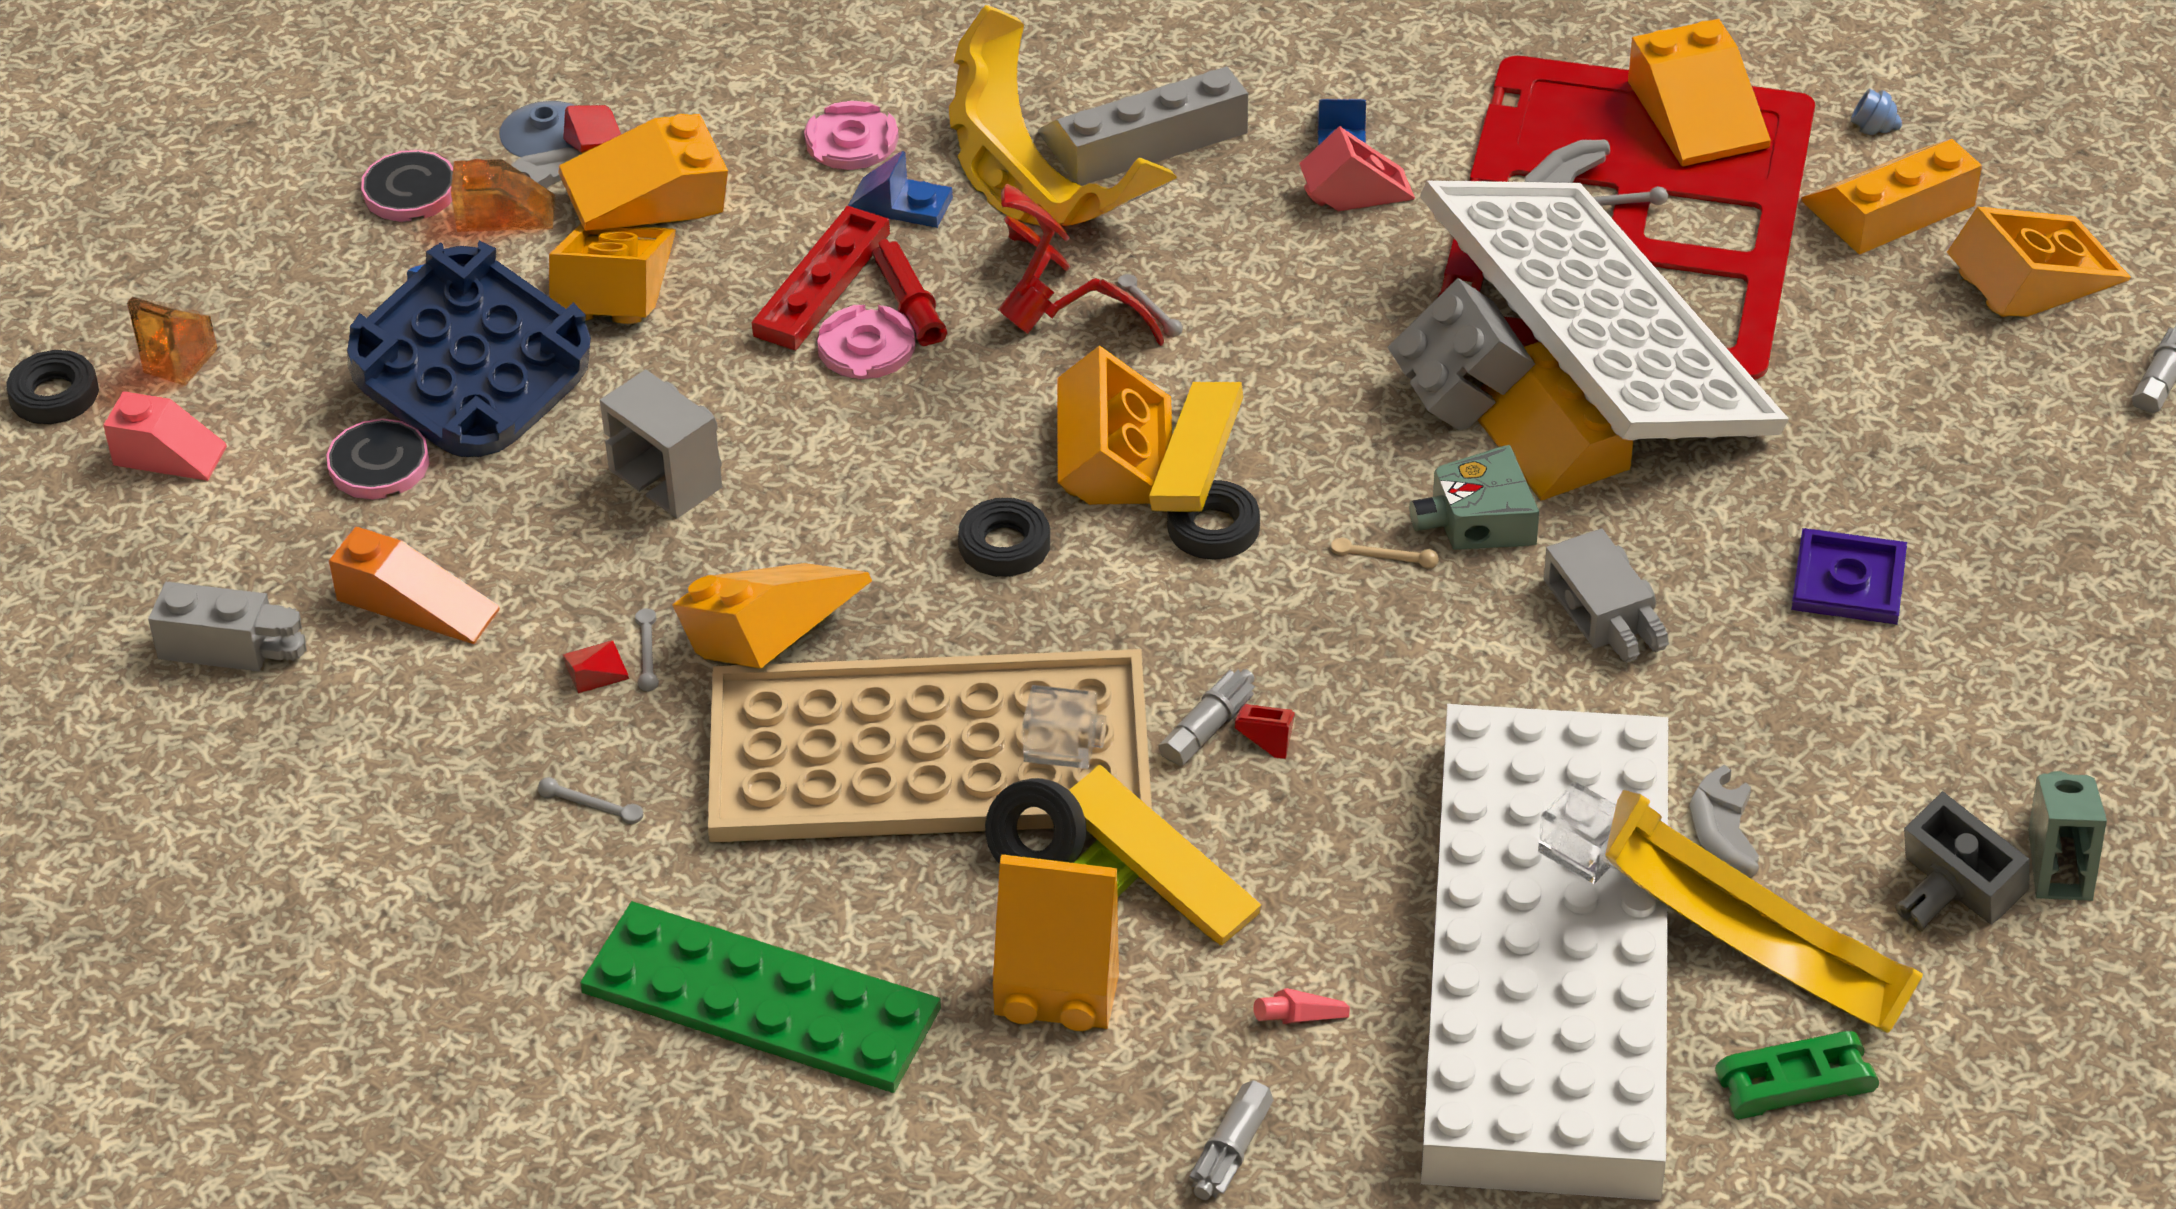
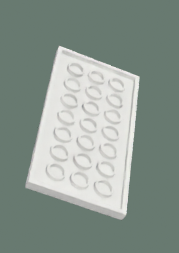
M1426 181L1420 198L1434 213L1435 219L1450 232L1458 242L1460 249L1467 253L1483 272V276L1497 288L1507 300L1508 306L1518 313L1533 331L1534 337L1544 344L1559 362L1560 368L1570 375L1585 393L1586 399L1596 406L1611 424L1612 430L1622 439L1781 435L1789 418L1581 183Z

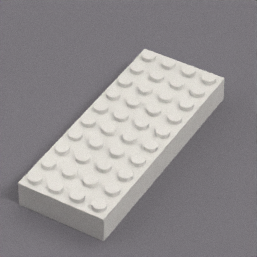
M1447 704L1421 1184L1661 1201L1666 1165L1667 906L1621 873L1609 862L1605 853L1617 799L1623 790L1639 793L1649 799V807L1662 816L1661 821L1668 825V717Z

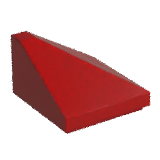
M613 640L562 654L578 694L629 679L627 670Z
M1244 704L1236 717L1235 729L1274 758L1286 759L1295 712L1291 709Z

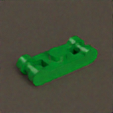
M1843 1031L1732 1054L1721 1059L1715 1067V1073L1723 1088L1728 1087L1731 1092L1729 1105L1737 1120L1763 1115L1767 1110L1844 1094L1850 1097L1874 1092L1879 1086V1079L1873 1066L1862 1059L1865 1051L1861 1040L1852 1031ZM1828 1063L1839 1064L1840 1067L1830 1068ZM1764 1076L1767 1081L1758 1084H1752L1751 1082L1754 1078Z

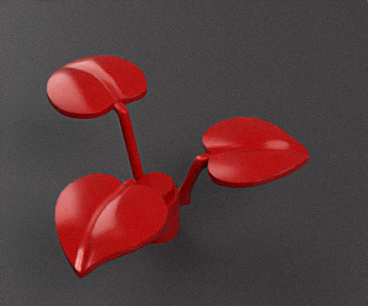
M1006 184L1001 191V206L1017 209L1035 217L1043 231V236L1040 238L1032 229L1012 217L1006 215L1003 219L1008 226V237L1011 240L1031 243L1037 249L1022 279L997 310L1029 334L1045 313L1053 319L1057 312L1090 291H1097L1134 308L1150 327L1157 343L1160 346L1163 345L1164 339L1161 330L1145 306L1133 296L1103 278L1101 280L1093 278L1054 303L1049 300L1055 292L1040 281L1039 278L1050 259L1054 260L1065 271L1071 268L1066 259L1049 243L1055 232L1066 242L1070 237L1046 210L1037 205L1019 189Z

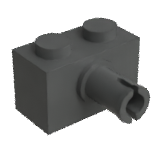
M1943 791L1904 828L1906 859L1926 874L1927 877L1902 901H1899L1895 908L1898 914L1906 921L1913 917L1915 921L1912 925L1919 931H1923L1927 924L1953 899L1959 900L1992 925L2029 890L2030 859Z

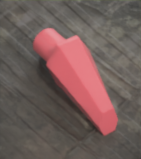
M1288 988L1278 991L1274 994V997L1257 998L1253 1007L1254 1015L1258 1021L1282 1020L1283 1024L1349 1018L1350 1007L1344 1001Z

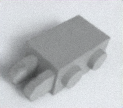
M1602 528L1546 547L1544 581L1594 649L1610 644L1623 662H1630L1637 659V656L1640 655L1635 634H1639L1655 653L1666 649L1667 645H1669L1668 633L1663 622H1660V618L1653 610L1656 606V598L1651 585L1645 579H1640L1630 566L1624 549L1619 545L1615 546Z
M165 581L148 618L157 657L161 660L260 672L265 658L294 661L296 658L300 659L299 657L304 652H307L305 636L299 631V629H302L299 611L297 612L295 608H284V606L269 604L267 593Z

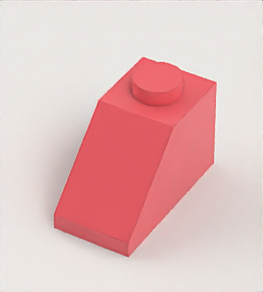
M1340 126L1299 163L1307 182L1304 185L1305 191L1320 206L1327 204L1337 211H1345L1415 199L1402 167Z
M123 391L103 425L113 466L208 481L227 447L223 440L168 398Z

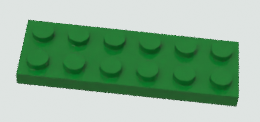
M633 901L630 902L580 982L583 994L891 1093H895L941 1010L940 997Z

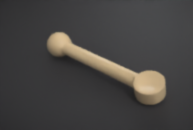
M1337 538L1331 543L1332 552L1339 556L1350 553L1419 563L1426 569L1436 567L1439 562L1438 554L1432 549H1426L1421 553L1352 545L1351 541L1347 538Z

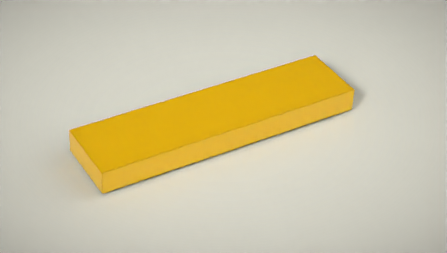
M1192 382L1149 495L1152 511L1200 512L1203 510L1244 397L1242 382Z
M1100 764L1069 789L1083 810L1086 830L1219 945L1225 944L1260 914L1261 904Z

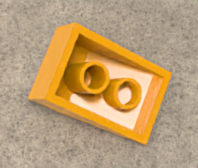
M1720 19L1701 21L1691 25L1658 30L1653 33L1632 37L1628 82L1682 167L1770 148L1771 139L1738 46Z
M677 114L671 117L654 118L560 164L558 174L584 231L693 220L722 213L728 169L701 115Z
M1977 206L1946 252L1960 267V275L1966 281L1975 285L1987 298V306L2002 317H2029L2131 279V276L2076 216Z
M580 224L549 253V297L565 309L574 302L586 315L585 320L593 319L594 314L612 316V321L616 323L632 324L641 322L642 318H646L656 307L676 229L626 226L584 231L582 224Z
M808 563L707 575L691 583L688 587V593L673 603L672 606L695 653L704 659L761 669L871 583L872 579L869 572Z
M1001 855L993 967L994 1015L1005 1016L1008 1020L1017 1024H1029L1039 1020L1062 1023L1065 1027L1074 1031H1086L1092 1027L1108 1029L1119 978L1117 868Z

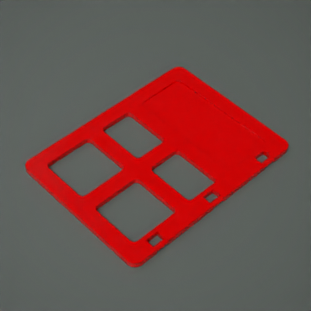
M1520 55L1509 56L1503 59L1497 72L1494 91L1488 106L1469 181L1509 182L1512 176H1527L1554 150L1579 140H1607L1610 145V154L1605 155L1606 160L1576 176L1573 183L1613 188L1618 192L1617 195L1650 192L1658 186L1666 189L1668 196L1749 206L1759 209L1761 217L1755 248L1748 252L1646 237L1644 230L1651 202L1616 204L1612 219L1654 267L1737 278L1747 282L1748 286L1737 343L1734 347L1727 349L1754 380L1763 377L1767 373L1815 112V101L1813 98L1801 92L1752 86L1771 139L1770 148L1682 167L1629 84V70ZM1505 93L1520 95L1517 107L1502 105ZM1455 238L1452 242L1444 280L1438 297L1457 278L1462 281L1472 282L1471 287L1481 292L1484 280L1483 272L1470 256L1460 249ZM1504 316L1524 347L1540 342L1534 337L1533 331L1523 319Z

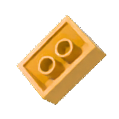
M1953 139L1916 149L1801 197V201L1860 255L1975 206L1982 165Z
M1537 342L1524 347L1535 365L1504 395L1486 384L1480 387V389L1490 394L1496 403L1478 419L1479 423L1498 447L1511 446L1527 484L1540 501L1630 470L1633 440L1622 439L1612 430L1611 424L1596 406L1586 399L1585 393L1570 375L1560 368L1559 362L1543 343Z
M1098 346L1057 378L1058 484L1068 494L1079 497L1089 505L1150 504L1149 495L1172 437L1171 396L1104 348Z

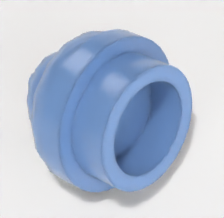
M1870 88L1859 100L1850 120L1861 127L1859 132L1868 135H1875L1878 132L1888 133L1893 129L1899 130L1902 127V120L1897 114V106L1892 100L1891 95L1884 90L1877 93Z

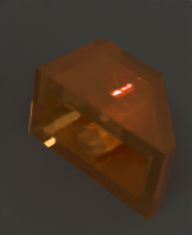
M503 159L454 161L451 197L457 232L553 229L556 199L553 192Z
M133 296L127 302L143 372L186 386L218 349L211 316L170 303Z

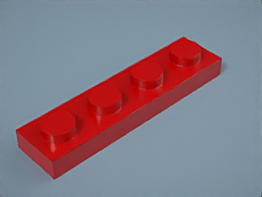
M846 206L751 322L753 337L796 351L873 256V250L879 247L878 241L890 235L889 219Z

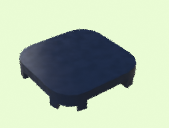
M480 240L478 247L455 246L444 249L443 244L439 243L426 251V263L367 318L360 313L350 325L347 366L352 381L366 396L404 423L419 430L426 439L440 449L459 457H482L500 452L513 444L580 382L588 370L591 337L585 323L586 315L574 302L567 309L562 307L496 260L495 247Z

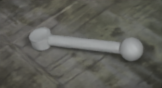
M1657 186L1650 192L1597 196L1593 198L1600 206L1651 202L1654 205H1662L1667 201L1668 193L1666 189Z
M1125 274L1119 277L1118 286L1123 290H1128L1164 326L1166 335L1178 336L1182 333L1183 326L1181 322L1176 319H1170L1137 287V278L1134 275Z
M648 608L639 610L635 615L636 623L641 626L643 674L639 676L638 686L643 691L655 690L659 684L657 676L653 673L652 625L656 622L657 618L655 611Z
M552 777L543 778L537 787L539 794L544 798L557 796L620 816L628 824L638 823L644 816L642 807L637 804H628L622 807L559 786L558 782Z

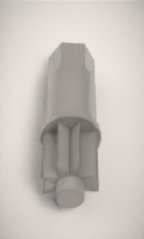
M2176 325L2174 329L2168 328L2160 345L2154 351L2152 362L2132 396L2133 405L2136 408L2151 413L2160 411L2176 382Z
M1238 669L1235 673L1229 670L1209 691L1203 694L1201 701L1158 745L1161 756L1178 766L1184 765L1225 722H1230L1241 707L1254 695L1252 692L1256 687L1252 685L1255 680L1254 675L1247 669H1243L1241 672Z
M1255 1080L1241 1086L1214 1136L1206 1142L1204 1151L1189 1175L1190 1178L1195 1180L1191 1187H1195L1193 1192L1198 1198L1208 1200L1211 1195L1216 1198L1218 1193H1225L1234 1174L1244 1161L1245 1151L1274 1101L1269 1087Z

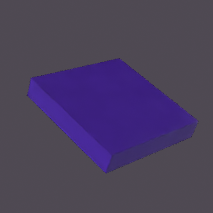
M1802 528L1791 610L1898 625L1907 542Z

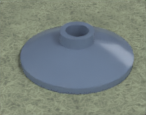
M541 101L515 110L501 125L499 135L502 145L510 153L518 157L561 148H574L563 139L565 109L573 104L561 101Z

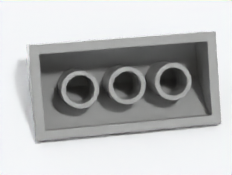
M1226 66L1056 119L1039 128L1038 133L1074 183L1086 185L1127 172L1138 158L1155 163L1248 133V92Z

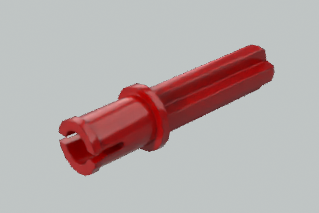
M886 238L878 241L879 247L873 250V257L899 303L898 312L904 314L910 321L921 346L924 347L943 342L948 332L935 310V298L922 287L897 241L889 242Z

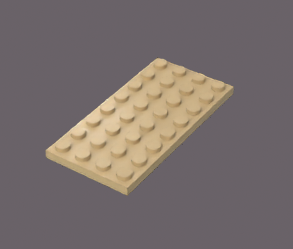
M1141 649L766 664L761 669L743 665L713 666L708 804L709 842L985 831L989 807L996 796L1007 786L1021 780L1043 778L1057 782L1069 790L1099 764L1152 809ZM1037 807L1026 809L1020 815L1017 823V830L1054 828L1051 817L1044 810Z

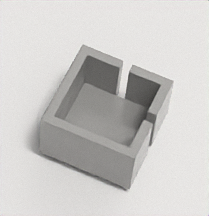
M1459 278L1388 346L1389 351L1405 376L1412 379L1410 384L1426 409L1458 430L1470 428L1496 403L1490 394L1464 379L1463 376L1466 373H1469L1504 395L1535 365L1494 301Z
M646 369L600 399L604 434L610 437L605 441L608 467L612 473L639 492L665 475L666 480L647 492L646 497L676 519L723 488L720 469L722 462L719 456L716 433L718 426L715 417L706 407L698 406L679 393L673 384L662 381Z

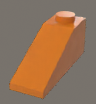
M357 526L354 527L329 559L337 601L471 644H475L500 610L497 604L403 541Z

